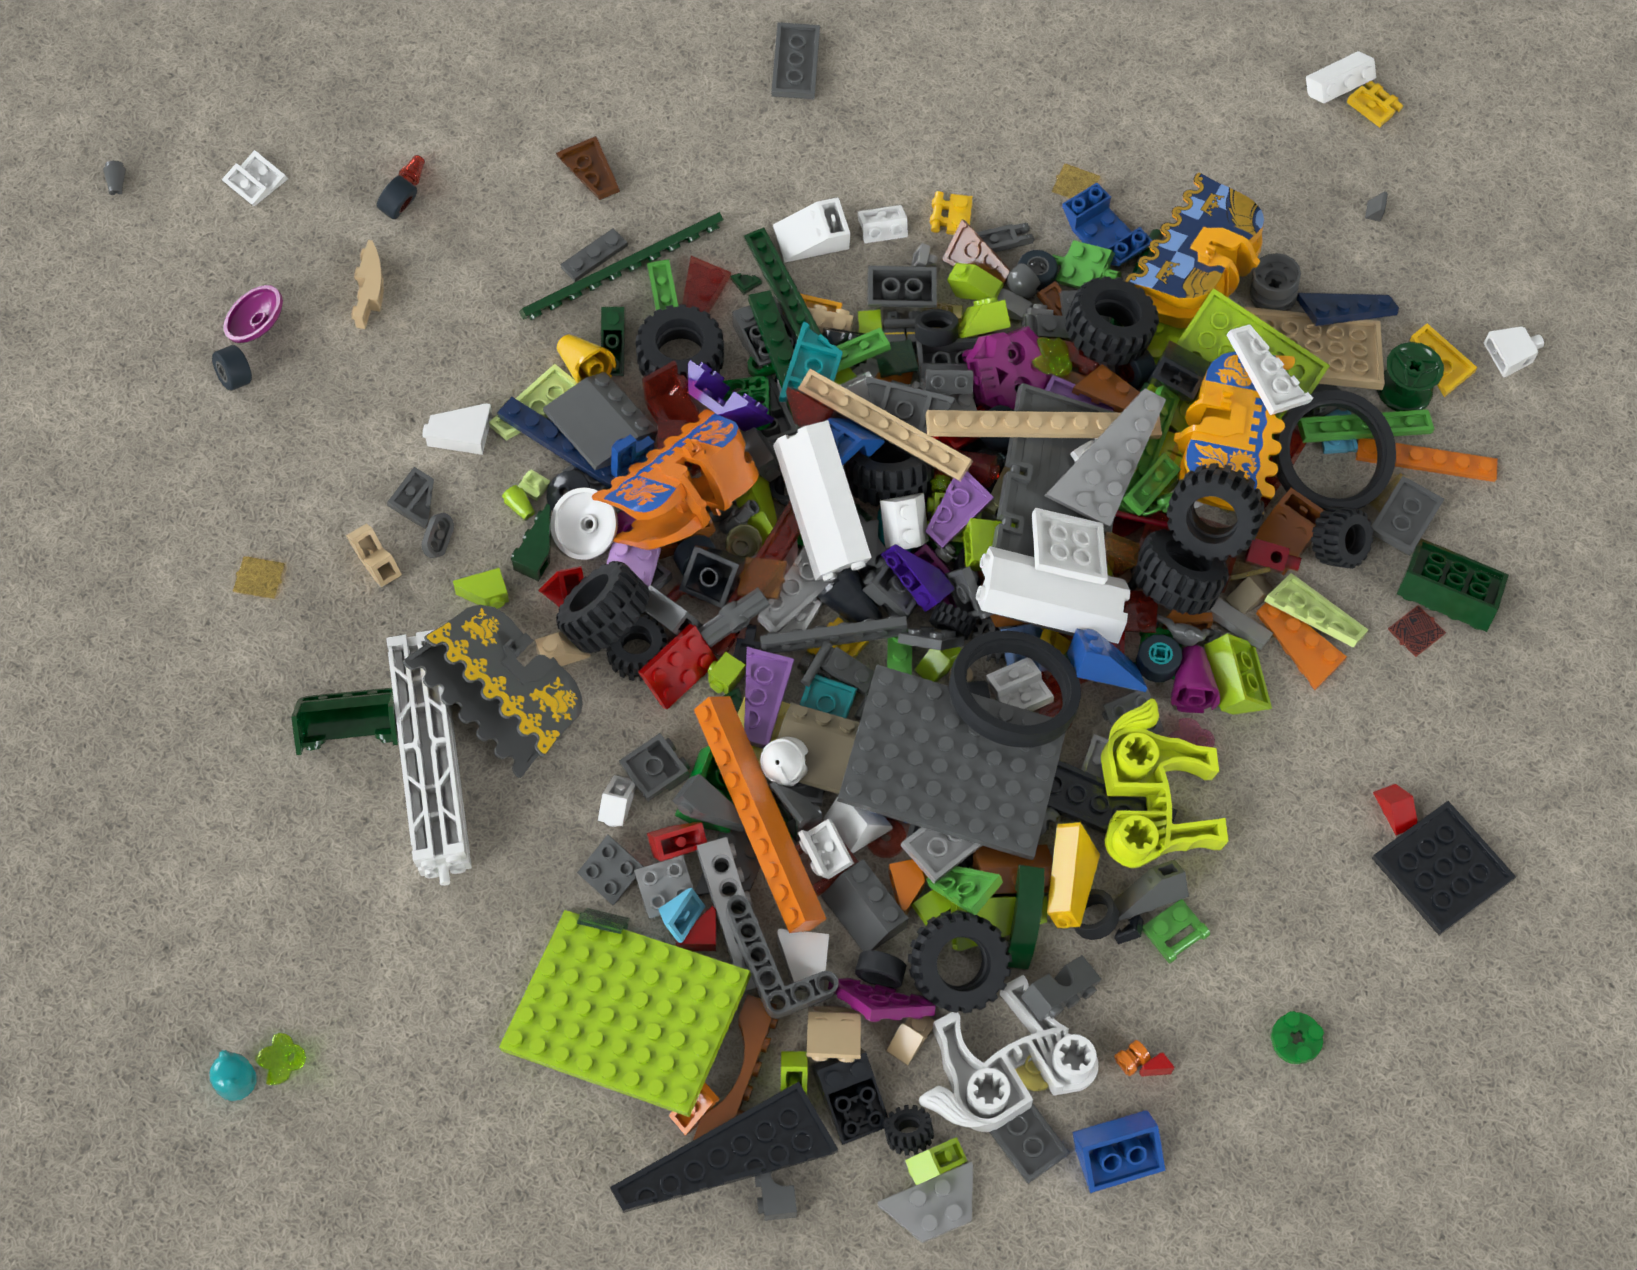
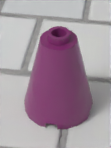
M1196 644L1194 646H1187L1181 650L1182 660L1175 675L1170 697L1172 706L1176 705L1177 710L1180 712L1204 713V709L1211 707V710H1213L1220 704V693L1204 648Z

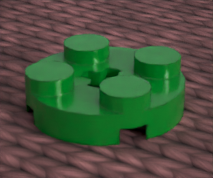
M1290 1011L1275 1022L1270 1037L1274 1051L1282 1060L1291 1064L1310 1062L1318 1056L1323 1047L1324 1031L1309 1015ZM1299 1032L1302 1034L1301 1038L1304 1042L1294 1044L1292 1042L1293 1037L1290 1034Z

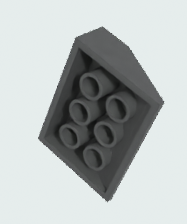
M606 372L586 377L543 407V412L594 470L611 465L612 446L618 439H623L631 434L638 441L649 436L655 444L658 432L656 427Z

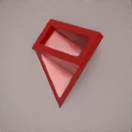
M578 566L557 571L538 591L560 607L564 603L566 596L584 578L582 567Z

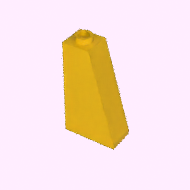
M1081 822L1058 824L1056 828L1047 913L1057 928L1081 926L1100 858L1099 851Z

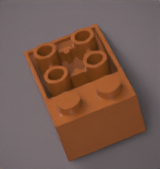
M1290 488L1261 525L1256 539L1290 548V555L1300 557L1312 543L1311 537H1313L1312 530L1316 525L1315 521L1317 518H1320V513L1325 510L1293 488ZM1271 554V560L1278 563L1280 560L1279 555ZM1284 568V571L1280 574L1284 576L1289 569Z

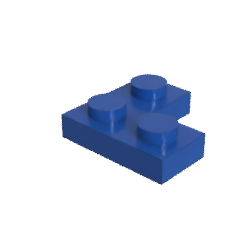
M631 434L623 439H618L612 446L611 474L615 478L623 476L629 472L628 469L631 465L648 460L646 454L654 450V441L649 436L637 441Z

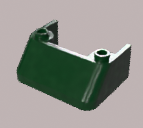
M392 688L305 696L297 700L291 716L296 755H302L304 748L306 750L320 749L326 740L375 735V738L381 739L382 743L392 742L394 746L398 745L399 742Z

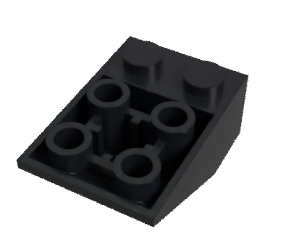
M862 1048L860 1059H855L854 1062H841L838 1060L839 1058H828L826 1061H820L811 1065L817 1085L842 1145L884 1129V1120L888 1117L867 1053Z

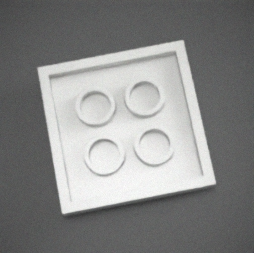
M1035 508L1032 513L1035 570L1104 585L1108 580L1103 523Z

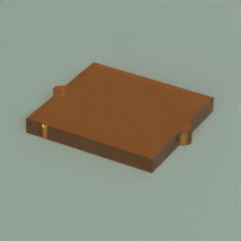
M746 557L743 572L739 575L741 580L737 594L746 596L758 587L767 599L779 600L782 584L785 583L784 575L787 562Z

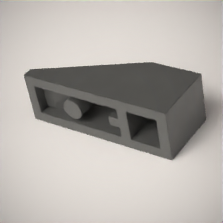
M700 774L689 778L672 800L677 805L678 810L690 818L739 832L745 831L735 805Z

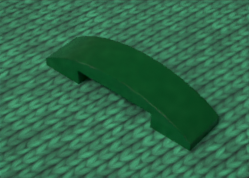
M1018 865L1014 889L1017 891L1010 939L1009 941L1007 940L1009 945L1007 952L1011 953L1012 962H1008V967L1028 970L1034 954L1044 897L1045 871L1042 867Z

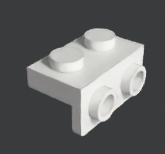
M827 819L808 832L804 830L798 832L801 839L799 844L802 850L809 854L812 860L810 866L817 876L820 875L830 879L854 864L832 820Z

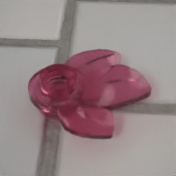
M1191 718L1179 719L1180 730H1176L1168 735L1170 738H1179L1198 746L1214 747L1215 744L1213 734L1207 729H1202L1199 723ZM1205 737L1207 743L1204 745L1199 744L1198 738Z

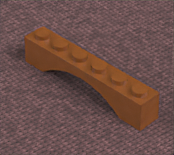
M747 994L739 1016V1028L743 1036L745 1049L741 1073L726 1098L714 1109L702 1115L693 1140L743 1113L744 1111L741 1110L743 1102H749L753 1091V1086H750L752 1077H758L762 1062L759 1061L762 1052L767 1053L771 1038L768 1037L770 1028L776 1029L779 1019L768 1016L761 999ZM770 1003L772 1008L777 1010V1004Z

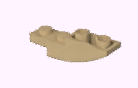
M368 240L366 248L362 249L360 255L361 264L360 267H356L354 276L355 280L358 281L359 290L357 306H354L352 309V319L355 321L356 328L361 329L366 328L371 310L380 312L383 301V273L373 240Z

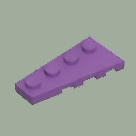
M747 647L744 730L751 746L764 749L771 741L794 659Z

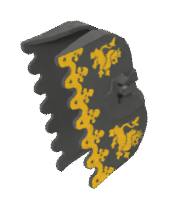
M476 605L466 608L444 625L428 633L424 637L427 644L403 660V664L410 670L424 669L423 683L428 688L442 687L443 693L440 697L443 704L447 706L455 703L460 705L461 710L458 714L460 721L467 724L472 721L478 723L479 728L476 731L478 739L481 741L494 739L497 745L494 749L496 757L500 759L512 757L514 759L512 771L518 778L525 774L539 755H546L559 736L573 723L582 711V696L577 683L558 664L554 657L549 659L545 655L539 654L525 667L517 660L534 640L527 633L523 634L505 613L495 607Z

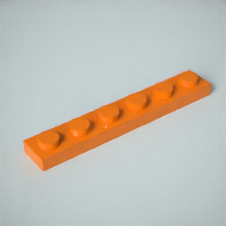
M1369 438L1358 439L1356 460L1377 464L1375 440ZM1395 443V467L1495 482L1497 479L1498 459Z

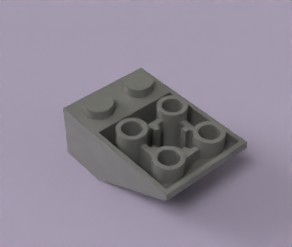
M773 296L794 350L797 339L775 296ZM750 305L732 311V325L743 347L759 367L772 363Z

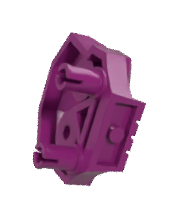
M1029 326L1018 328L1007 334L1001 332L978 337L974 348L966 349L963 352V357L967 356L963 360L967 363L968 370L973 371V399L976 407L981 405L987 411L998 405L1008 406L1014 410L1017 396L1015 391L1016 385L1019 387L1024 383L1045 390L1053 375L1048 348ZM1009 351L1012 354L1011 358H1009L1008 356Z

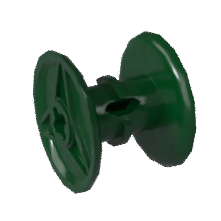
M1407 342L1396 346L1387 357L1383 390H1377L1380 400L1388 408L1396 412L1423 410L1433 398V387L1439 384L1444 375V365L1440 356L1431 347L1422 343Z

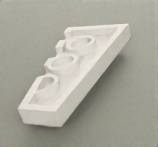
M1250 324L1228 332V339L1270 415L1305 405L1312 401L1313 397L1308 392L1304 393L1298 386L1300 382L1294 375L1291 377L1283 368L1284 363L1268 351L1270 347Z

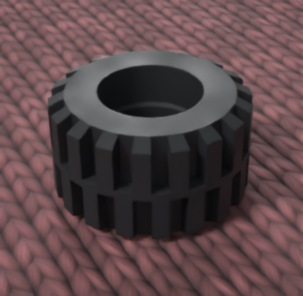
M1339 506L1328 507L1326 511H1322L1320 518L1316 519V525L1312 530L1313 537H1311V542H1313V552H1316L1315 557L1322 564L1347 569L1360 566L1362 560H1366L1368 552L1371 551V543H1373L1372 534L1374 532L1368 515L1359 509Z
M649 615L639 616V620L630 627L626 634L624 633L618 641L611 643L606 648L609 665L612 664V670L615 673L619 670V675L622 678H625L627 674L629 675V680L634 681L635 676H639L640 681H642L643 679L638 671L667 645V636L664 633L663 626H659L655 618L650 620ZM634 639L644 640L651 645L647 651L640 654H631L623 649L627 642Z

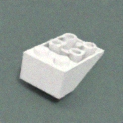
M839 197L815 202L773 224L784 263L847 250L850 246V231Z

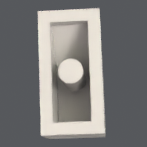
M616 775L612 777L602 794L598 821L605 822L606 825L612 827L623 826L628 817L636 790V785L631 779Z

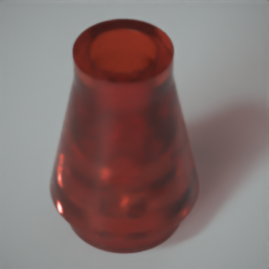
M414 155L399 171V176L404 177L414 186L418 185L425 160L419 155Z

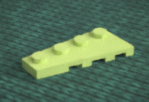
M1292 573L1273 589L1264 600V602L1353 648L1368 632L1366 627Z

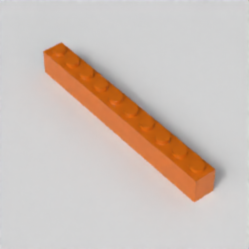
M730 696L708 697L694 709V712L789 933L811 931L825 921L826 916Z

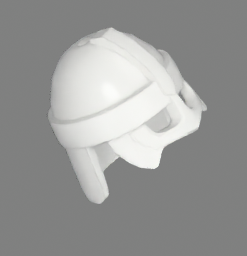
M782 737L771 741L765 746L760 757V765L764 775L769 780L780 785L794 786L807 775L808 768L805 765V755L808 753V749L801 740L794 737Z

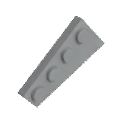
M805 546L769 599L770 606L763 610L757 618L769 632L778 633L810 605L830 582L833 583L835 581L824 582L823 579L815 581Z

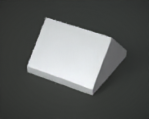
M838 797L823 818L824 821L827 819L833 821L850 855L893 829L883 815L838 802Z

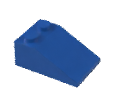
M1076 629L1067 655L1078 678L1146 692L1147 686L1138 667L1131 659L1093 629Z

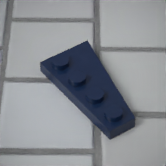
M1298 293L1296 299L1315 326L1395 316L1399 311V307L1390 295Z

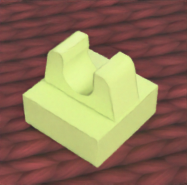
M531 469L525 474L518 487L523 488L527 496L538 501L547 490L551 481Z

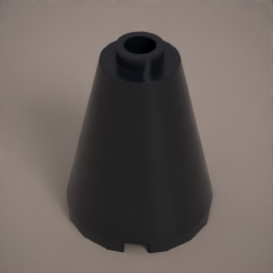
M851 567L839 574L837 579L833 583L830 582L818 595L821 602L850 623H859L866 619L880 620L883 617L874 600L863 591L865 583L858 570H852Z

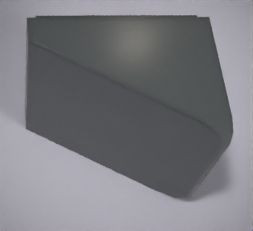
M1382 192L1368 201L1365 214L1366 219L1379 222L1382 220L1386 209L1387 192Z

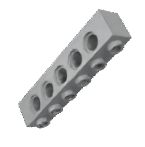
M727 837L697 845V854L714 908L716 909V915L731 963L748 970L726 916L727 902L732 896H725L722 893V889L726 886H731L736 890L735 895L746 897L751 906L752 901L749 892L743 891L741 882H745L741 867L736 868L734 858H737L734 844H729ZM719 862H723L728 865L729 869L725 872H718L714 866ZM738 904L731 907L732 911L739 910L742 913L745 911L744 907ZM750 928L741 930V934H746L750 938L755 935L754 931ZM753 952L750 955L752 959L758 962L765 958L761 952ZM765 975L760 980L762 984L770 986L772 985L773 978ZM752 977L743 995L757 991Z

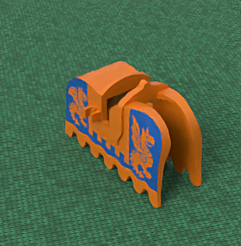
M708 409L703 410L698 415L700 419L698 422L684 425L681 428V435L671 436L664 441V448L648 452L646 454L648 459L646 462L631 465L628 469L629 475L614 478L611 481L612 487L610 489L594 493L592 495L593 500L622 509L637 519L631 524L633 528L631 531L618 533L613 541L645 550H652L675 543L693 535L709 524L711 517L706 511V506L710 507L713 515L720 516L721 512L719 510L726 511L733 505L732 502L747 492L756 483L759 472L749 452L745 451L746 443L736 422L717 415ZM687 461L700 465L702 476L691 478L690 472L684 463Z

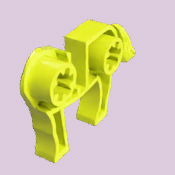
M1153 698L1123 714L1113 724L1109 741L1101 753V764L1107 796L1146 797L1147 811H1116L1109 821L1105 837L1106 850L1115 861L1128 868L1142 867L1160 856L1173 851H1188L1194 848L1221 850L1229 842L1226 818L1182 824L1172 823V800L1165 772L1184 771L1194 774L1203 780H1212L1219 772L1217 749L1194 745L1179 738L1165 737L1148 731L1147 729L1155 726L1159 720L1158 704Z

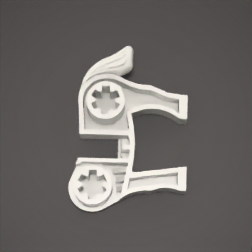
M1024 975L1006 983L1004 991L1000 990V996L1031 1035L1005 1046L983 1063L969 1051L963 1041L958 1012H951L934 1021L933 1033L941 1049L943 1069L949 1079L952 1092L942 1086H937L920 1096L919 1103L921 1106L935 1111L946 1120L960 1126L969 1127L980 1132L997 1130L1032 1106L1033 1098L1015 1070L1025 1064L1026 1058L1029 1055L1031 1058L1028 1062L1033 1061L1037 1070L1041 1072L1040 1075L1047 1082L1053 1096L1081 1091L1091 1085L1097 1076L1099 1067L1093 1044L1081 1035H1070L1068 1033L1069 1028L1063 1026L1054 1018L1051 1019L1050 1016L1039 1021L1021 998L1023 993L1029 988L1028 981Z

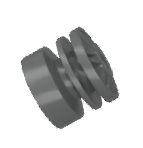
M1280 253L1267 254L1261 257L1259 265L1253 268L1250 287L1251 301L1256 308L1289 311L1295 305L1301 277L1300 266L1288 255Z

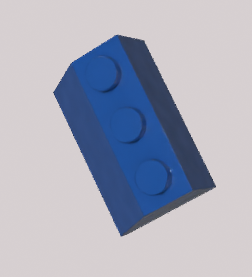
M1148 1110L1072 1132L1076 1154L1090 1193L1166 1171L1159 1127Z

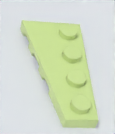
M554 364L515 399L543 417L548 418L543 412V407L577 383L571 376ZM498 415L489 422L490 428L505 440L521 433L498 418Z

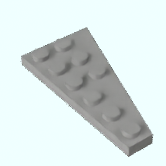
M1147 389L1142 390L1044 496L1095 522L1103 523V526L1106 528L1110 527L1166 399Z

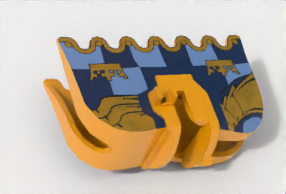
M1196 173L1193 180L1199 189H1189L1183 192V200L1188 205L1186 207L1176 206L1172 209V217L1177 222H1167L1161 225L1160 231L1166 238L1164 240L1154 239L1150 242L1149 248L1155 255L1139 258L1138 265L1144 271L1140 274L1130 273L1126 277L1127 283L1129 281L1134 283L1135 287L1138 289L1142 288L1145 291V295L1151 297L1153 305L1156 306L1159 322L1176 328L1188 327L1213 288L1229 297L1238 287L1239 276L1244 277L1248 275L1260 263L1257 257L1262 248V231L1264 228L1262 210L1249 197L1214 181L1202 173Z

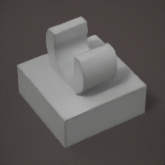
M922 243L913 254L911 266H936L938 257L929 255L930 246Z

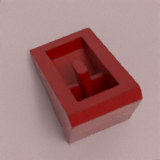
M1393 784L1373 792L1396 836L1406 832L1418 823L1413 795L1403 788Z
M711 906L695 922L682 943H678L676 940V946L689 951H716V909Z

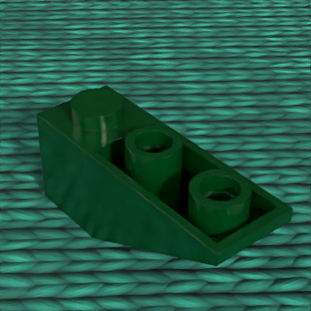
M601 307V347L608 349L615 357L616 366L615 369L612 368L610 373L612 376H624L625 307Z
M546 504L543 511H538L533 527L527 529L523 536V543L519 548H515L511 556L513 570L538 582L549 566L551 557L550 522L552 514L549 504Z

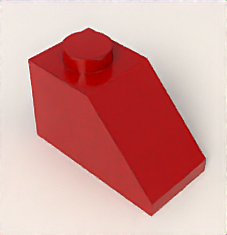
M702 822L673 825L647 833L652 856L660 862L696 851L697 845L707 843Z

